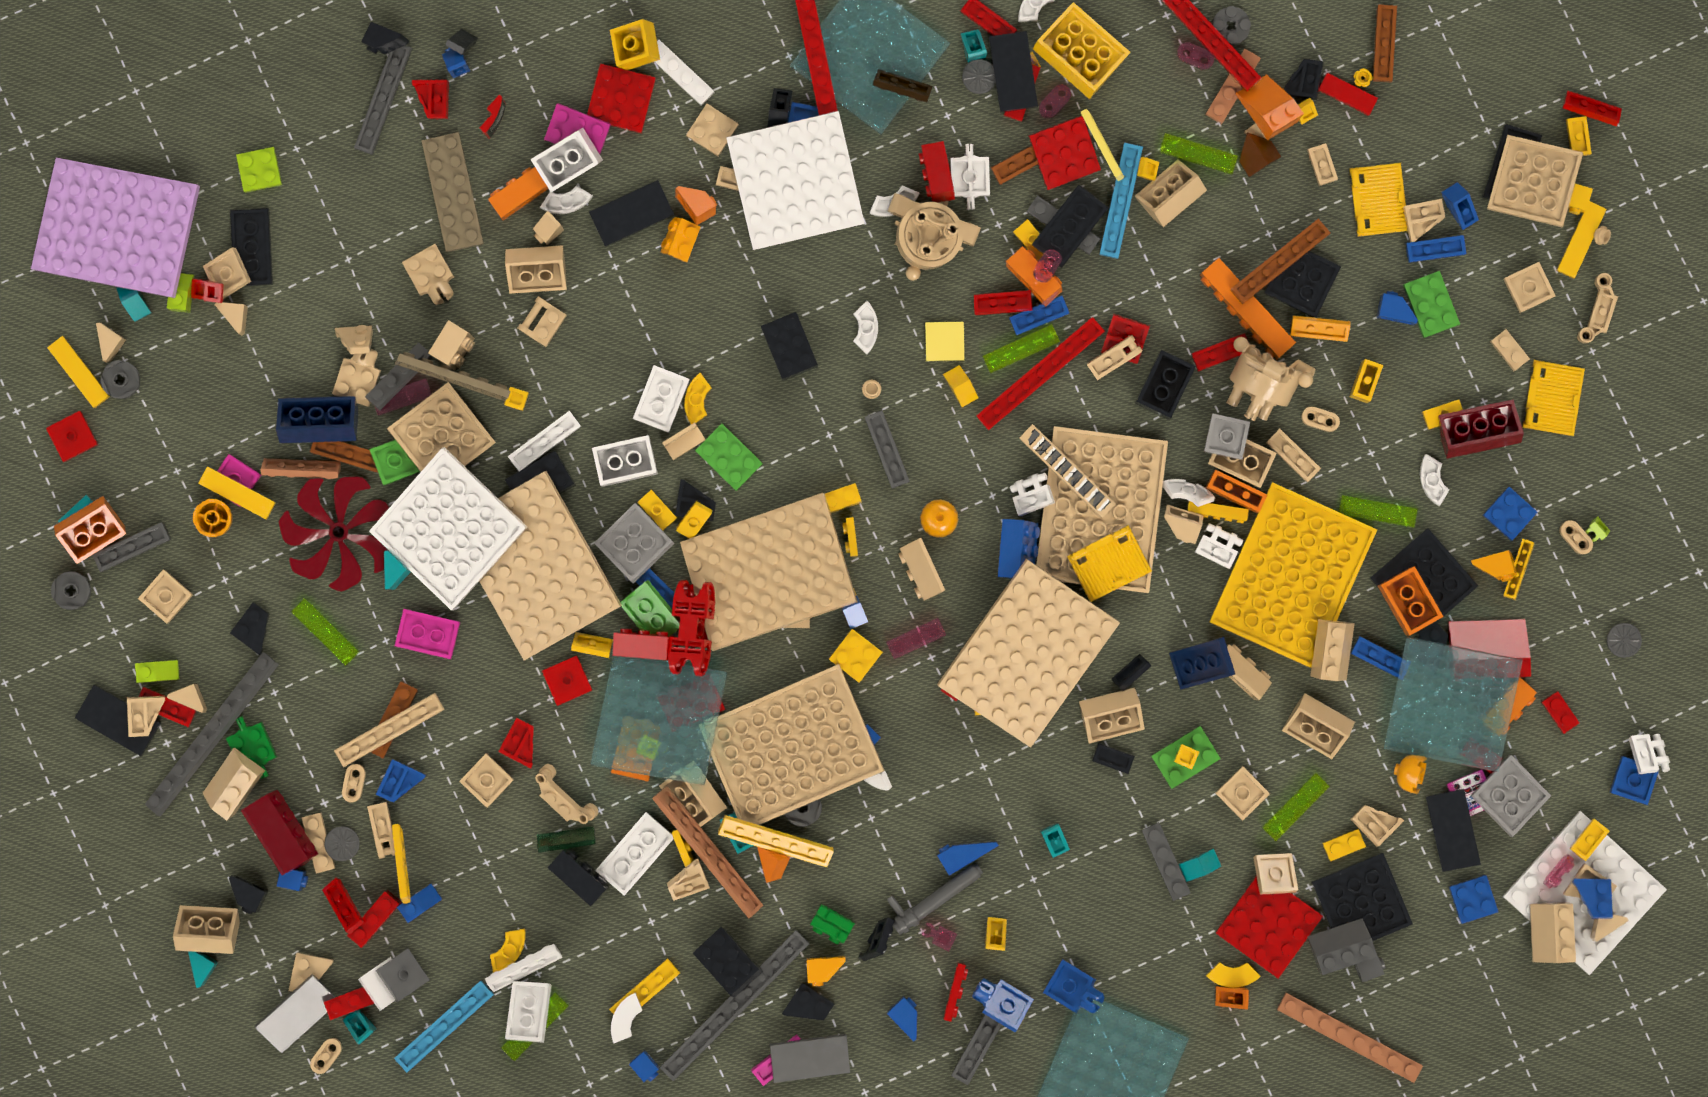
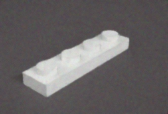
M658 40L660 60L654 62L702 106L715 92L667 46Z
M568 411L510 454L508 458L517 470L521 471L581 426L572 413Z
M555 944L545 946L542 950L527 955L521 961L511 963L507 968L492 973L489 977L485 978L486 983L495 992L513 983V981H517L561 959L562 955Z

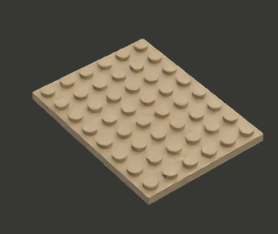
M1054 426L1052 443L1098 486L1115 505L1101 518L1048 467L1046 484L1050 486L1055 503L1043 508L1036 565L1060 582L1081 585L1067 556L1129 525L1152 570L1168 441ZM1125 535L1119 538L1118 541L1122 544L1128 541V538ZM1085 556L1077 559L1079 565L1087 561ZM1152 572L1118 588V590L1149 593Z
M547 471L498 498L527 528L479 582L523 660L530 658L622 606Z
M824 493L680 542L695 596L702 589L704 582H711L715 589L714 620L705 619L704 626L708 640L712 641V651L857 602Z
M1025 559L937 685L1009 734L1032 747L1120 622L1028 559Z
M840 664L699 724L737 818L753 824H763L885 771Z

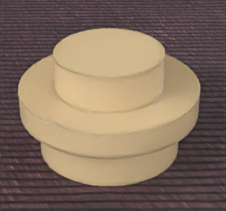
M1601 226L1596 229L1594 233L1596 244H1607L1610 240L1611 231L1607 227Z
M868 380L863 384L862 392L865 397L875 399L881 393V385L876 380Z

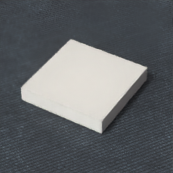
M391 957L358 979L379 1011L395 1001L375 971L392 960Z

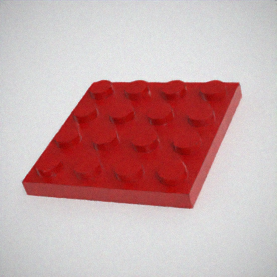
M1256 875L1215 933L1279 979L1307 940V936L1312 933L1323 916L1292 893L1260 894Z

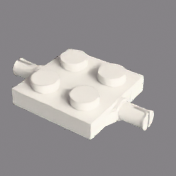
M965 144L966 156L950 159L951 177L955 197L967 198V209L970 210L972 208L973 210L975 209V198L990 196L989 157L973 155V144H970V151L969 144Z

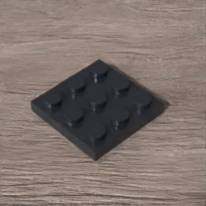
M1309 251L1271 281L1264 294L1316 318L1341 266Z

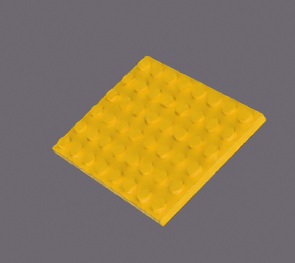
M1272 482L1267 491L1268 496L1254 520L1209 623L1312 668L1318 619L1337 621L1377 529Z

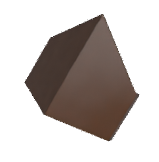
M1247 132L1239 163L1248 177H1251L1281 158V155L1272 141Z

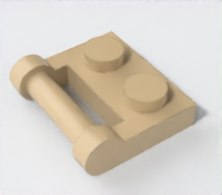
M537 297L535 305L517 329L547 347L567 315L542 298ZM543 306L547 309L535 329L533 331L529 330V326Z

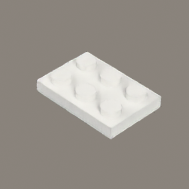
M654 365L633 419L669 433L690 379Z
M513 981L505 1039L544 1043L551 984Z

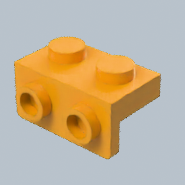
M674 217L668 225V233L662 241L660 252L683 262H688L701 227L683 218Z

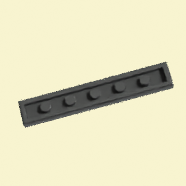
M405 45L389 52L354 146L355 149L370 155L374 154L411 54V47Z

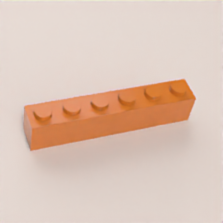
M1220 258L1215 260L1200 274L1202 283L1207 288L1211 287L1215 291L1213 294L1220 302L1224 301L1226 303V309L1233 316L1236 315L1241 320L1239 321L1240 325L1245 330L1249 329L1254 334L1252 335L1253 339L1258 344L1262 343L1266 347V353H1270L1277 360L1296 343L1254 296L1242 305L1230 290L1240 280Z

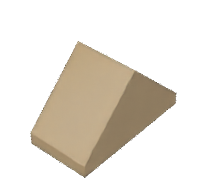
M215 303L214 305L241 336L244 335L248 307L244 304Z
M96 323L102 360L109 363L113 360L126 339L104 324Z
M192 684L167 696L168 699L201 713H206L207 711L198 684Z
M1613 914L1612 919H1594L1590 938L1592 941L1597 942L1629 920L1627 917Z

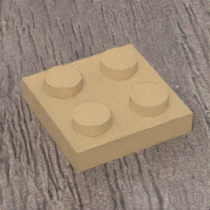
M706 104L686 137L719 157L728 143L726 137L732 136L739 124L709 104Z
M230 248L203 266L209 281L224 284L223 299L251 282L236 248Z
M1540 262L1503 279L1519 313L1555 297V293Z
M162 570L138 599L166 624H169L193 594L166 570Z
M486 753L459 782L488 808L514 779Z
M1243 766L1215 792L1242 821L1270 795Z
M1292 853L1256 855L1253 857L1260 894L1296 893L1298 891Z

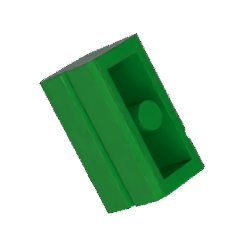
M823 904L820 905L810 923L813 926L811 930L820 935L824 932L830 936L828 939L837 945L840 942L844 944L855 922Z

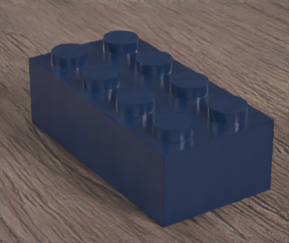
M355 396L278 399L276 432L279 443L357 441L358 405Z

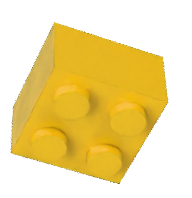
M641 19L610 30L617 67L630 70L660 60L654 23Z
M852 629L829 660L835 665L840 664L844 672L860 683L883 652Z

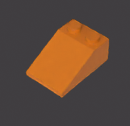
M1268 75L1263 76L1249 91L1246 92L1243 88L1236 92V96L1267 140L1296 124L1304 114L1295 100Z

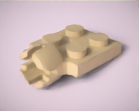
M436 244L402 262L420 296L428 294L436 305L445 303L440 295L441 293H443L447 300L453 297V290L449 285V281L454 276Z
M371 349L370 353L353 354L351 359L344 358L332 394L339 397L355 396L357 403L369 407L370 402L365 396L377 385L381 370L375 367L378 353Z

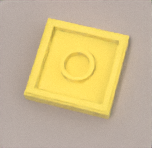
M964 322L925 323L926 361H964Z

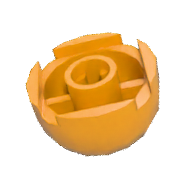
M218 499L203 501L196 506L193 513V523L196 529L207 537H218L225 534L232 524L233 515L226 503Z
M942 499L933 500L922 509L920 516L921 526L930 536L937 538L946 537L957 527L958 513L950 502Z
M1409 755L1403 758L1400 764H1396L1394 775H1397V783L1403 790L1414 794L1419 793L1420 789H1417V785L1423 783L1427 763L1423 762L1427 760L1426 757Z

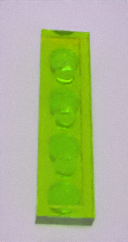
M1167 133L1164 134L1159 153L1230 175L1233 174L1238 155Z
M1051 324L982 357L991 374L1059 343L1060 340Z
M1341 495L1338 512L1350 517L1415 528L1418 509Z
M306 598L291 611L345 666L359 653Z
M1314 773L1261 828L1274 841H1277L1330 786L1317 773Z
M556 992L550 997L546 1029L569 1006ZM508 1040L501 1049L515 1061L533 1042Z

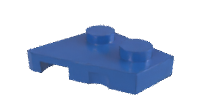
M392 759L376 795L395 802L422 781L426 774Z
M1611 879L1572 880L1592 919L1613 918Z

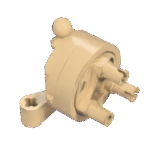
M894 193L887 211L902 218L900 222L895 221V225L898 226L896 243L902 257L911 265L906 270V276L912 281L919 279L921 275L920 269H935L952 260L958 251H963L962 243L974 246L981 228L959 220L958 216L947 207L949 201L920 204L903 195Z
M1238 337L1234 341V348L1242 353L1229 377L1234 383V388L1226 403L1237 407L1243 394L1247 393L1251 397L1250 400L1252 402L1244 415L1246 418H1251V420L1255 421L1258 416L1260 419L1267 421L1274 406H1288L1298 384L1304 388H1308L1313 384L1315 368L1298 359L1291 366L1286 367L1285 362L1275 361L1270 353H1263L1261 355L1260 350L1255 348L1256 345L1249 344L1246 338Z

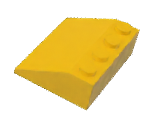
M1074 2L1037 40L1033 47L1037 54L1089 99L1130 54L1129 50Z

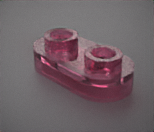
M1183 43L1177 50V57L1180 61L1200 70H1207L1214 63V56L1208 50L1192 43ZM1183 51H1189L1190 55L1184 56ZM1201 58H1206V59H1207V63H1206V64L1201 63L1200 59H1201Z
M1063 84L1057 85L1045 97L1039 106V112L1042 117L1047 119L1055 117L1071 98V90L1068 86ZM1059 91H1064V92H1065V96H1064V97H1060V96L1058 95V92H1059ZM1051 105L1052 110L1047 111L1045 106Z
M1049 249L1044 252L1033 271L1036 280L1040 282L1051 280L1062 261V256L1058 251Z
M1566 854L1548 874L1543 884L1549 889L1552 887L1556 888L1561 883L1563 874L1565 872L1569 873L1574 867V858Z

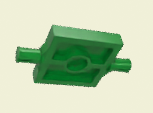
M243 716L236 719L240 730L236 734L227 737L226 740L231 751L233 748H236L263 768L265 772L261 779L266 778L269 775L264 765L270 760L277 758L276 752L263 723L260 722L254 726H247Z

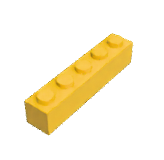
M1188 501L1187 511L1203 515L1204 518L1212 516L1213 519L1220 520V518H1225V521L1230 522L1237 520V523L1246 522L1249 509L1211 503L1197 507L1191 501Z
M1522 539L1514 562L1517 575L1508 581L1504 597L1516 600L1535 545L1534 542Z

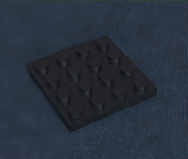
M1426 528L1369 578L1378 588V585L1415 566L1443 617L1478 587L1477 583L1429 528ZM1437 620V621L1433 622L1432 624H1430V625L1424 627L1423 629L1417 631L1416 633H1417L1419 636H1422L1427 630H1429V629H1430L1435 623H1437L1439 620Z
M1384 853L1377 854L1311 882L1330 928L1362 918L1372 941L1413 925Z

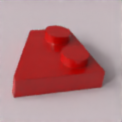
M412 80V85L416 89L427 118L448 119L449 81Z
M516 717L498 752L531 769L533 765L534 726Z

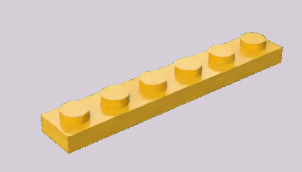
M724 815L718 830V835L824 867L828 866L834 852L833 847Z

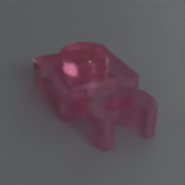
M926 922L925 925L929 926L931 931L930 933L922 931V936L927 938L933 937L932 944L949 952L957 933L941 925L936 930L933 924Z

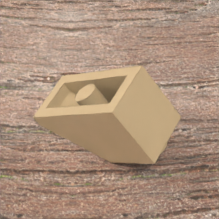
M547 211L533 228L536 232L533 236L541 244L545 242L549 245L564 229L553 215Z
M1167 505L1164 517L1176 538L1181 539L1185 543L1196 544L1204 516Z

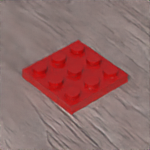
M600 64L587 115L610 123L613 127L642 134L656 77Z
M1082 115L1028 135L1047 190L1101 170Z

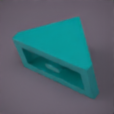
M979 29L961 33L967 63L986 58L987 50Z
M121 287L116 288L122 305L134 322L152 313L140 291Z
M384 551L385 589L395 590L411 571L390 551Z
M1058 823L1040 831L1052 858L1070 850Z
M1214 849L1178 864L1186 882L1205 876L1221 867Z
M188 951L196 988L202 987L218 962L203 952Z
M360 1009L351 1012L343 1019L357 1044L364 1042L377 1030Z

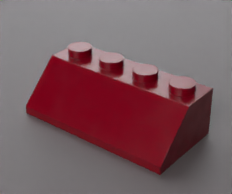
M1514 400L1438 415L1441 442L1446 459L1519 444L1522 442L1524 435Z
M278 790L266 794L241 810L282 876L305 865L319 854Z

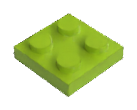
M274 147L236 155L245 193L282 185Z

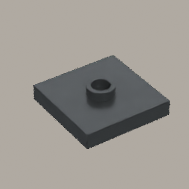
M406 949L375 970L396 1002H399L429 981V978L409 949Z

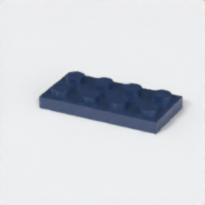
M1224 637L1169 653L1180 690L1236 674Z

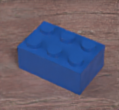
M1002 520L998 577L1012 579L1025 559L1035 564V559L1038 555L1037 538L1040 535L1039 523L1025 520Z

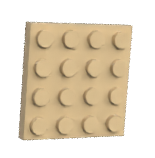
M1507 135L1487 210L1563 227L1583 152Z
M449 382L387 428L420 472L444 447L459 462L466 466L496 443Z

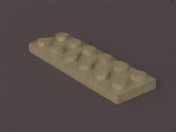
M457 132L421 140L446 252L483 245V237L460 133Z
M408 352L399 354L395 365L502 401L507 400L510 391L506 390L507 386L499 383L492 385L488 383L489 380L481 377L471 378L470 374L464 371L453 372L451 371L452 368L446 365L435 366L433 361L422 358V360L415 359V355Z

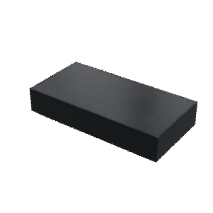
M460 29L447 40L446 46L463 54L476 44L478 38Z
M1139 654L1111 680L1124 691L1151 667V664Z
M1098 743L1092 761L1129 774L1135 756Z

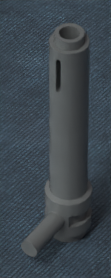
M972 864L914 907L908 908L905 911L893 895L889 897L887 901L898 915L894 918L893 926L899 935L909 932V928L912 926L916 927L923 918L981 877L980 875L983 874L977 864L974 866Z

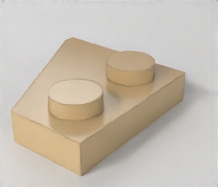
M359 325L357 327L335 328L336 337L341 338L342 344L347 347L350 354L370 353L373 335L372 326Z
M165 696L127 698L129 737L149 736L165 701Z

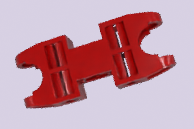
M680 580L677 584L673 597L672 616L680 617L678 637L669 638L668 663L672 674H680L682 666L684 667L687 660L691 661L696 676H704L708 669L712 641L703 640L705 619L714 620L716 600L715 589L711 582H704L702 589L699 590L695 597L692 595L687 580Z

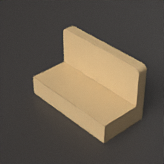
M693 423L662 443L674 461L703 443L705 438L696 423Z

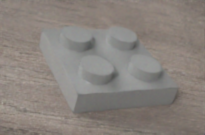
M1212 414L1204 452L1242 460L1250 422Z

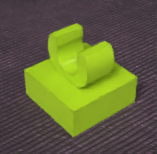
M1597 516L1585 531L1586 534L1591 531L1595 532L1596 536L1592 539L1595 542L1599 538L1603 540L1607 537L1610 529Z

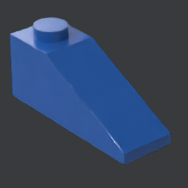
M996 841L952 846L947 844L939 849L940 853L937 856L948 875H951L999 845Z

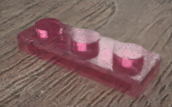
M427 379L405 385L380 411L375 407L377 415L380 416L428 398L432 393Z
M939 618L886 643L893 658L896 659L946 636V633Z

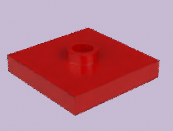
M78 411L46 428L63 462H67L98 446L82 411Z
M577 655L542 671L557 706L593 691Z

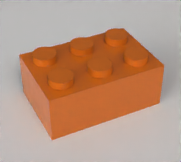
M104 496L54 526L56 537L76 564L126 534L125 525Z
M1415 566L1378 585L1379 590L1406 636L1416 633L1443 617Z

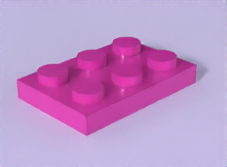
M557 103L544 140L556 144L583 127L595 148L601 154L611 124Z
M403 609L395 646L452 659L460 622Z

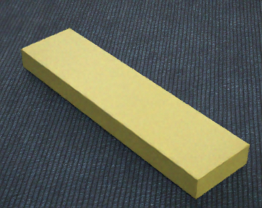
M1087 109L1083 110L1081 114L1115 178L1118 181L1124 179V175L1091 113Z

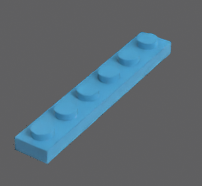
M1128 143L1123 145L1119 167L1124 175V179L1120 181L1116 179L1099 255L1115 259L1119 257L1142 154V146Z
M481 980L394 1059L407 1073L490 999L494 993Z

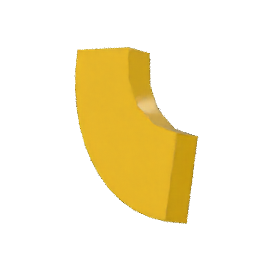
M701 373L692 380L686 391L685 412L690 424L697 423L707 416L704 409V400L712 388Z
M525 928L505 932V942L502 948L490 954L493 973L507 968L508 965L514 963L519 958L525 944Z
M1219 962L1206 974L1213 982L1232 988L1249 985L1261 977L1247 962L1234 968L1224 966Z

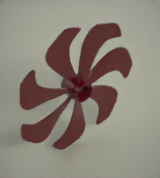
M343 477L334 486V503L338 522L334 523L323 509L318 497L319 488L324 480L322 478L309 479L297 495L298 505L309 515L329 525L330 528H303L293 522L289 511H285L279 520L282 538L285 543L291 546L306 544L326 535H329L330 539L318 553L307 560L289 558L292 571L307 579L319 578L327 566L333 543L336 541L339 544L342 567L340 576L330 583L329 587L342 592L358 584L362 578V571L357 560L343 542L345 538L360 545L374 558V573L384 570V551L389 550L374 536L348 534V530L366 522L378 521L390 507L382 500H373L366 504L347 525L343 524L346 509L352 496L360 490L371 488L362 477ZM335 527L343 529L344 534L342 537L338 538L333 535Z

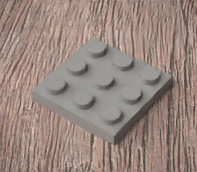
M636 503L594 542L632 583L636 582L675 544Z
M1508 755L1471 794V797L1510 837H1513L1551 795L1512 755Z

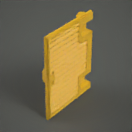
M1401 163L1350 168L1355 221H1357L1358 227L1357 236L1408 231L1403 210L1406 202ZM1360 174L1364 176V183H1360ZM1369 219L1370 228L1365 229L1364 220Z
M1534 360L1532 366L1534 367L1533 374L1530 378L1525 408L1526 416L1522 428L1574 436L1585 368ZM1541 368L1545 369L1544 378L1540 377ZM1534 413L1538 414L1537 423L1533 422Z
M1129 525L1067 556L1090 602L1152 572ZM1126 535L1128 541L1120 544L1118 539ZM1085 556L1087 561L1079 565L1077 559Z

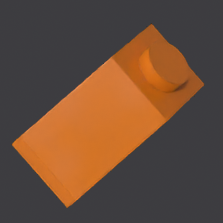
M681 186L676 188L675 197L696 225L716 215L717 203L712 196L709 197L706 191Z

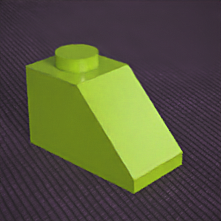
M180 274L175 298L168 297L167 309L190 313L192 302L191 286L195 275Z
M178 660L135 663L136 683L180 679Z

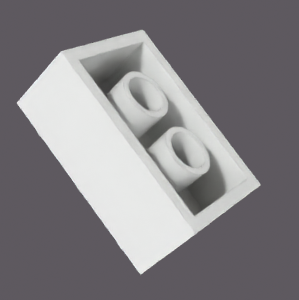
M582 127L532 158L531 161L550 192H553L596 166L603 159Z
M649 435L592 448L600 486L602 487L658 474Z

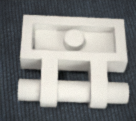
M1046 473L1034 474L1031 478L1024 481L1021 479L1016 481V484L1010 486L1012 493L1017 491L1019 493L1018 496L1013 497L1018 516L1026 515L1055 503L1050 486L1047 484L1041 485L1042 481L1048 479ZM1034 485V490L1026 492L1027 487Z
M1209 523L1206 530L1211 532L1212 535L1210 538L1205 535L1202 536L1195 553L1230 569L1238 551L1232 549V546L1235 544L1240 547L1243 539L1238 538L1237 534L1233 532L1230 534L1222 530V527ZM1219 536L1227 540V544L1223 545L1217 542V537Z
M1649 734L1635 735L1629 738L1639 774L1655 773L1659 770V766H1661L1663 772L1670 771V760L1665 754L1664 740H1661L1660 734L1652 736L1654 741H1651ZM1654 750L1657 751L1658 757L1655 756Z

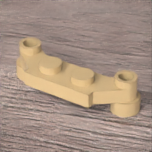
M1602 273L1595 279L1598 294L1587 327L1581 329L1577 335V339L1581 343L1593 341L1594 337L1601 332L1607 333L1618 296L1614 295L1611 288L1612 277L1607 273ZM1600 279L1604 281V285L1600 283ZM1583 333L1586 334V339L1583 338Z
M545 764L535 777L541 790L539 796L567 822L575 820L586 824L588 821L593 820L598 815L597 807L591 803L580 807L552 780L556 775V769L550 764Z

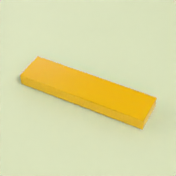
M1589 201L1587 210L1582 214L1556 271L1573 279L1576 277L1594 238V233L1598 229L1607 209Z
M64 336L47 347L93 408H96L110 397Z
M210 467L206 468L198 483L264 519H268L276 502Z
M394 824L392 825L399 892L400 899L405 904L410 903L411 896L404 837L401 826Z
M667 958L609 1010L614 1015L619 1004L635 992L642 1007L679 975L680 972Z

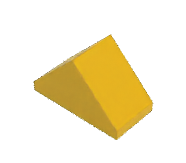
M960 365L943 374L961 407L978 399L970 379Z
M987 918L986 949L1005 951L1007 919Z

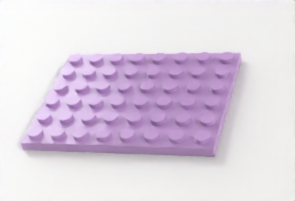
M56 158L31 269L175 298L200 186Z

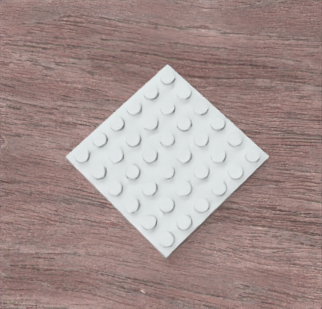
M839 111L726 137L753 250L865 224Z
M444 447L369 532L452 611L524 532L527 526Z
M1579 811L1502 897L1529 921L1530 904L1572 903L1574 912L1575 963L1590 975L1667 889L1608 835H1606L1587 861H1584L1569 848L1591 822L1586 815ZM1584 863L1606 879H1611V882L1617 886L1612 893L1613 914L1627 917L1629 920L1597 942L1592 941L1590 938L1594 919L1589 915L1587 906L1583 904L1581 898L1563 894Z

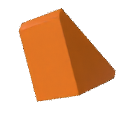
M757 847L766 883L781 879L790 856Z
M1216 987L1215 1006L1248 1009L1249 990L1246 987Z

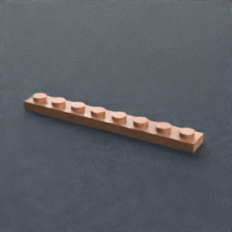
M664 787L652 799L748 918L752 917L763 904L669 787Z
M1286 992L1277 1007L1278 1011L1415 1083L1423 1067L1421 1064Z

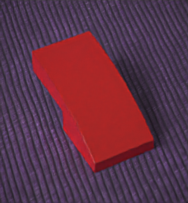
M192 279L191 298L223 303L224 284L203 279Z

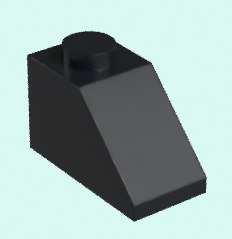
M371 22L361 42L367 46L366 50L373 54L379 52L385 55L407 45L410 40L402 34Z
M774 88L767 128L788 123L793 91Z
M231 875L229 881L237 904L242 907L241 910L248 914L259 912L268 890L236 875Z

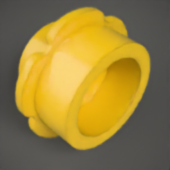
M1362 68L1354 73V82L1357 86L1367 87L1370 85L1372 74L1367 69Z

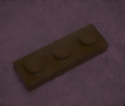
M880 69L877 70L873 81V86L882 90L892 91L898 95L908 96L923 102H928L933 87Z

